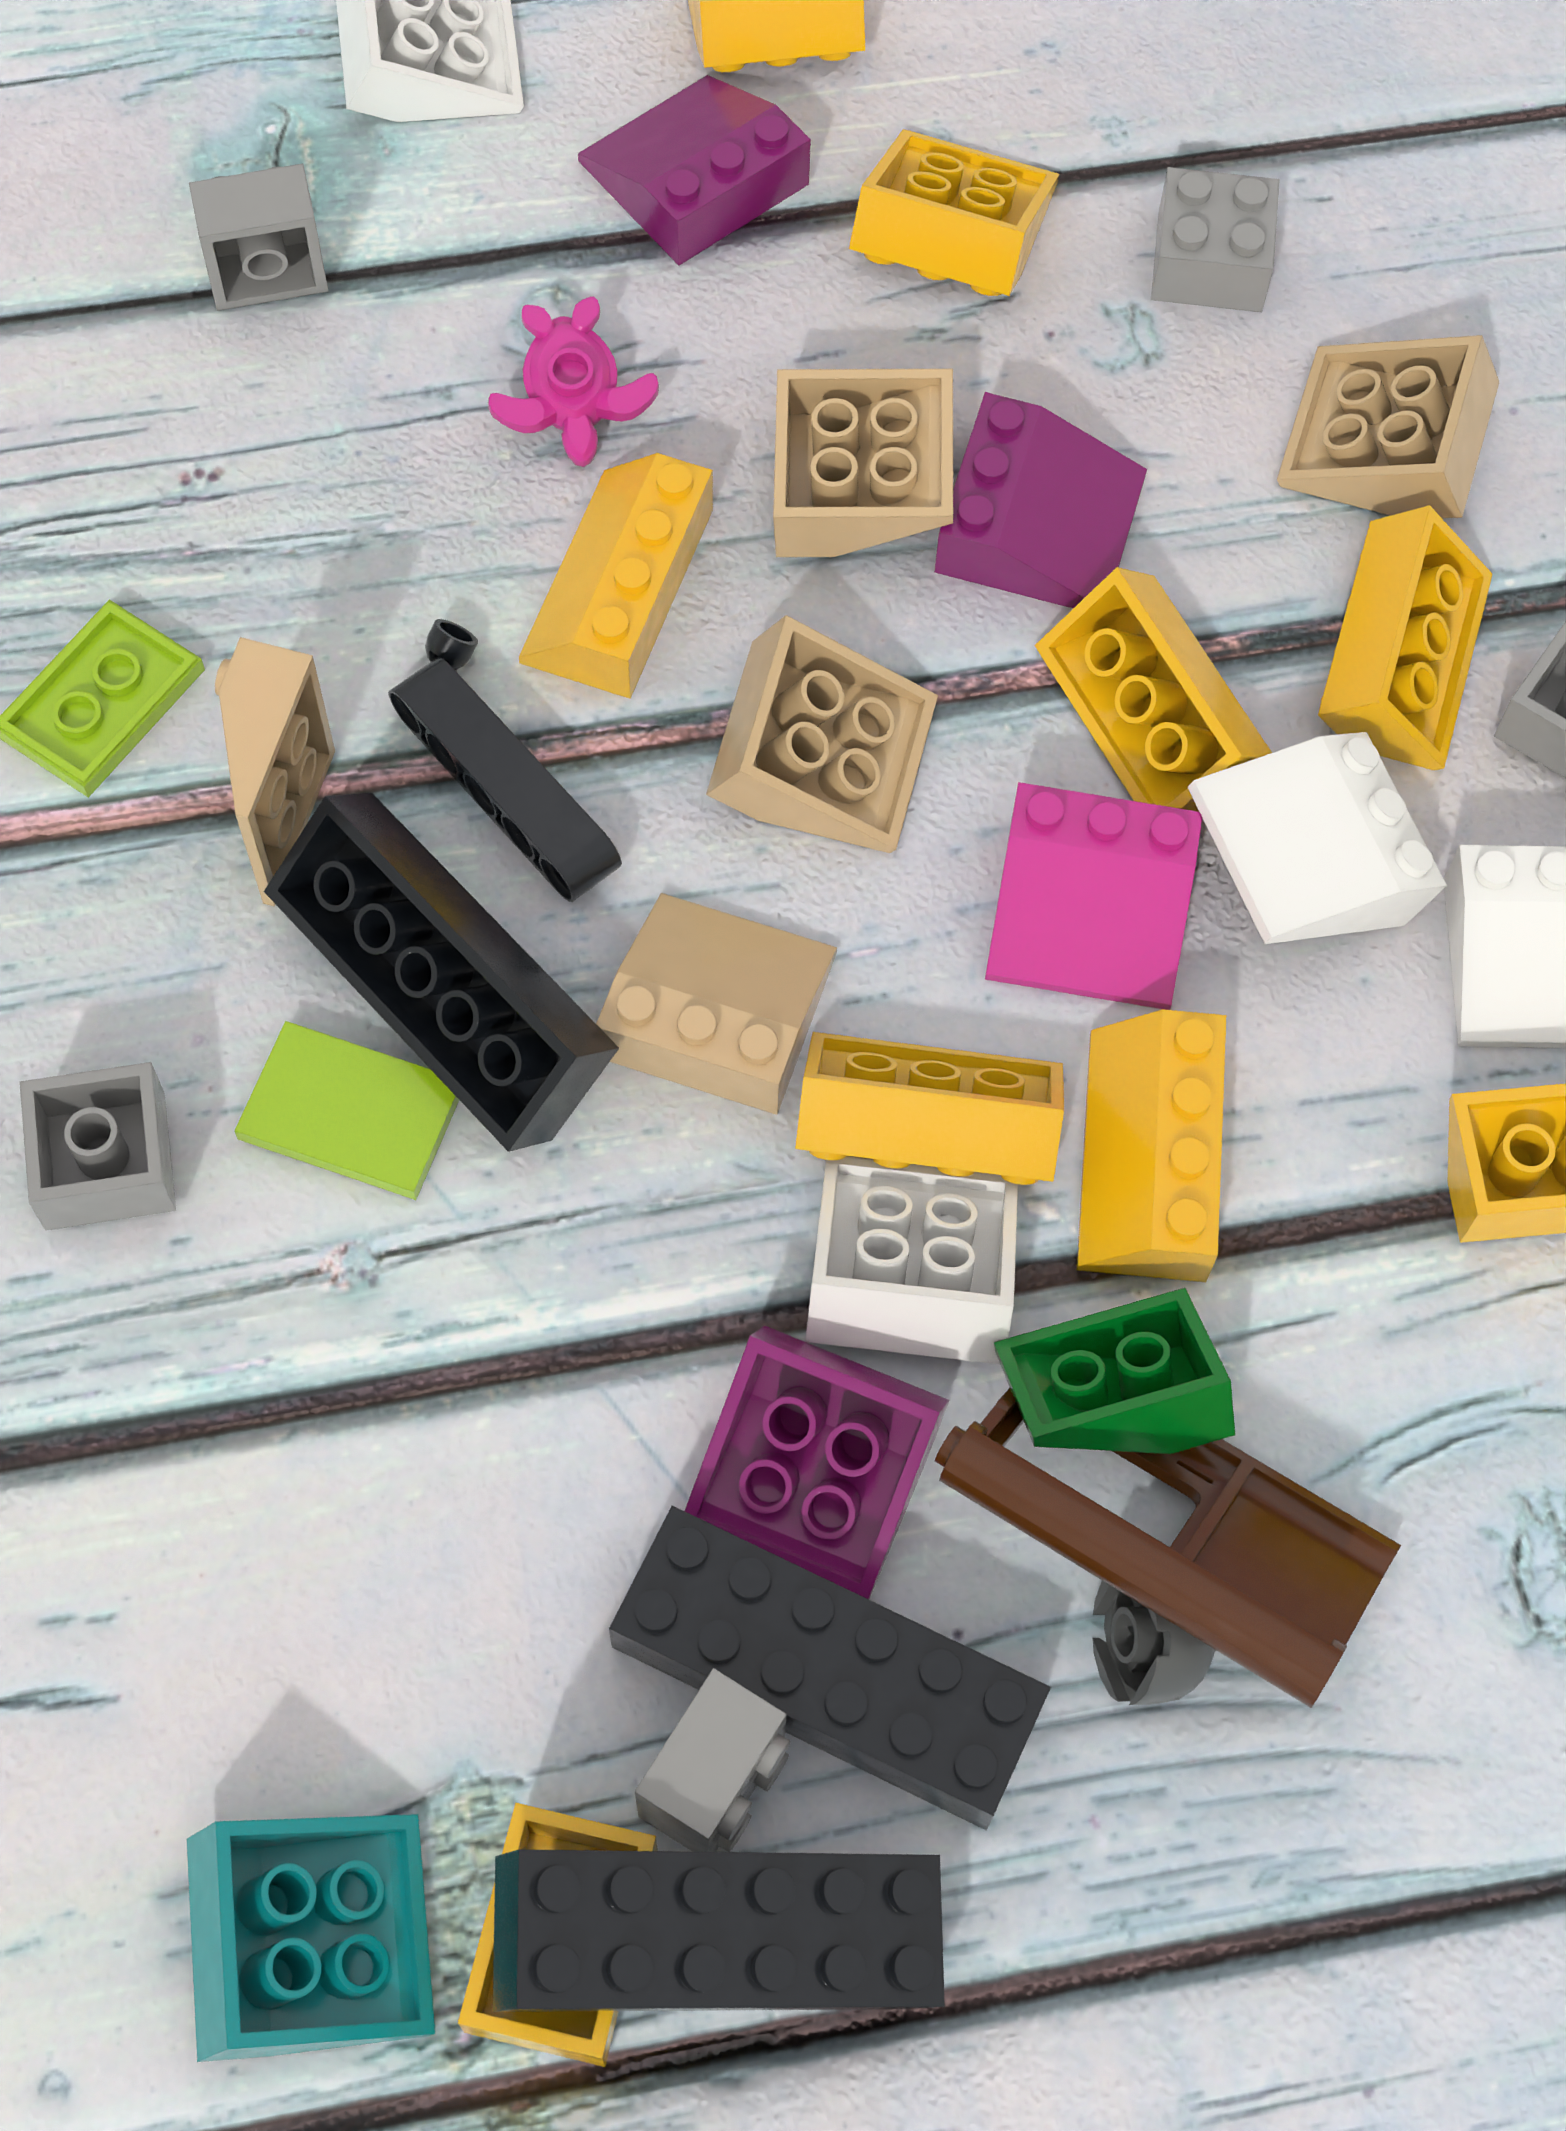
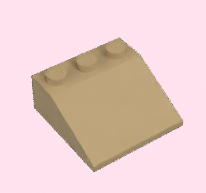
M1483 336L1318 346L1277 477L1280 487L1390 516L1430 505L1441 518H1462L1499 386V379Z
M777 369L773 506L776 557H837L953 524V369Z
M786 615L752 641L706 795L758 821L892 853L898 845L938 695Z
M240 637L232 658H225L219 666L215 680V693L220 699L235 815L263 904L275 906L276 904L264 893V890L308 823L333 759L335 747L313 655Z
M661 893L620 965L596 1023L619 1047V1050L610 1062L777 1115L837 954V947Z

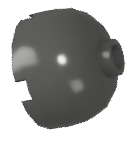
M1101 1581L1094 1601L1093 1615H1105L1104 1631L1106 1642L1100 1638L1092 1639L1093 1653L1099 1676L1109 1695L1117 1702L1130 1701L1129 1705H1150L1179 1700L1193 1691L1203 1681L1216 1650L1106 1582Z

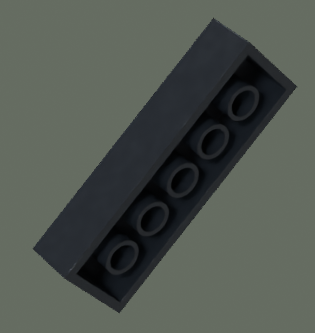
M373 793L325 796L264 890V893L508 1152L552 1141L619 1050V1047Z
M671 1506L609 1627L612 1648L700 1690L714 1668L786 1713V1733L986 1831L1051 1689L1050 1686L675 1506Z
M519 1849L495 1856L493 2012L885 2010L945 2007L940 1855Z

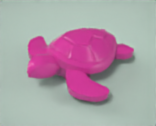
M590 296L578 302L573 310L572 318L560 316L552 320L544 308L535 305H524L522 308V323L535 336L526 354L523 366V381L529 398L521 399L492 393L488 398V409L494 419L518 432L536 433L551 425L562 430V444L567 456L575 465L585 467L593 461L597 451L598 436L594 425L602 418L622 422L632 420L642 414L658 396L659 384L657 376L654 373H648L632 383L616 387L617 367L614 356L600 336L592 331L600 317V306L595 297Z

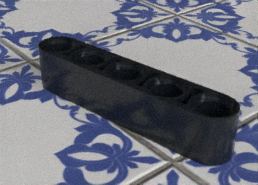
M440 657L434 659L389 690L388 696L405 725L564 899L569 902L575 901L621 867L620 855L606 833L444 659Z

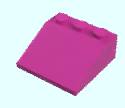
M1018 782L985 980L1170 1010L1196 867L1202 823L1200 812Z

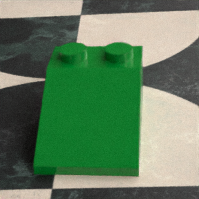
M1186 1288L994 1342L996 1355L1034 1447L1173 1454L1235 1436L1231 1380Z

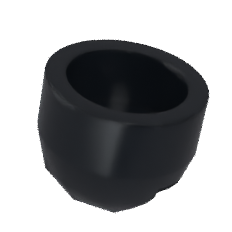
M437 619L427 636L425 644L427 658L431 662L440 657L451 665L454 670H457L469 661L478 644V640L470 631L448 620Z

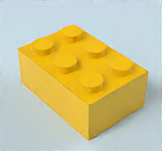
M515 1802L502 1854L519 1849L658 1851L655 1835ZM494 1882L458 2025L467 2034L606 2067L619 2011L493 2012Z

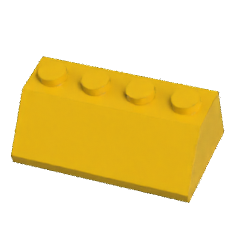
M660 453L604 470L519 655V663L631 699L713 512V470Z
M1430 505L1370 521L1337 646L1334 650V657L1325 690L1321 698L1318 716L1336 734L1367 732L1379 756L1430 770H1440L1445 767L1493 574Z
M1116 567L1034 645L1133 801L1199 812L1188 789L1193 780L1272 753L1153 575Z
M1162 1009L1091 1030L1076 1270L1196 1282L1207 1281L1218 1256L1227 1015Z
M812 1032L803 1077L795 1149L807 1150L811 1155L824 1160H840L846 1156L873 1159L876 1164L887 1168H905L910 1164L937 1167L944 1174L958 1177L970 1176L974 1172L1000 1175L1004 1180L1020 1185L1034 1184L1038 1180L1053 1182L1064 1115L1063 1063Z
M1566 1083L1455 1093L1449 1098L1447 1183L1460 1243L1566 1233Z

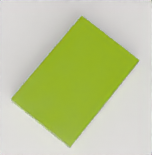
M109 599L0 715V739L89 798L205 671L203 661L194 653Z
M285 1021L234 1132L237 1139L416 1200L459 1099L431 1069Z

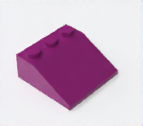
M707 75L579 152L578 161L679 266L808 186L811 139L776 104Z
M985 392L953 488V524L942 526L939 531L934 573L1074 608L1116 567H1119L1147 469L1042 406Z
M763 1326L750 1335L685 1512L862 1597L870 1599L927 1461L949 1400L770 1327Z

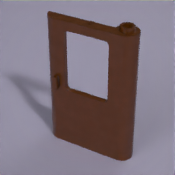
M1010 1388L998 1400L981 1423L974 1421L966 1431L958 1426L951 1430L935 1458V1462L944 1467L940 1476V1482L1310 1708L1316 1702L1344 1654L1347 1642L1401 1547L1399 1543L1223 1439L1173 1454L1112 1451L1186 1495L1195 1503V1510L1169 1547L1005 1448V1445L1024 1423Z

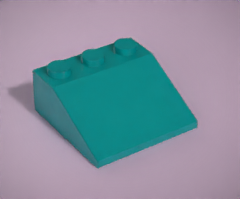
M418 1814L215 1821L187 1838L197 2062L269 2057L427 2037L435 2034Z

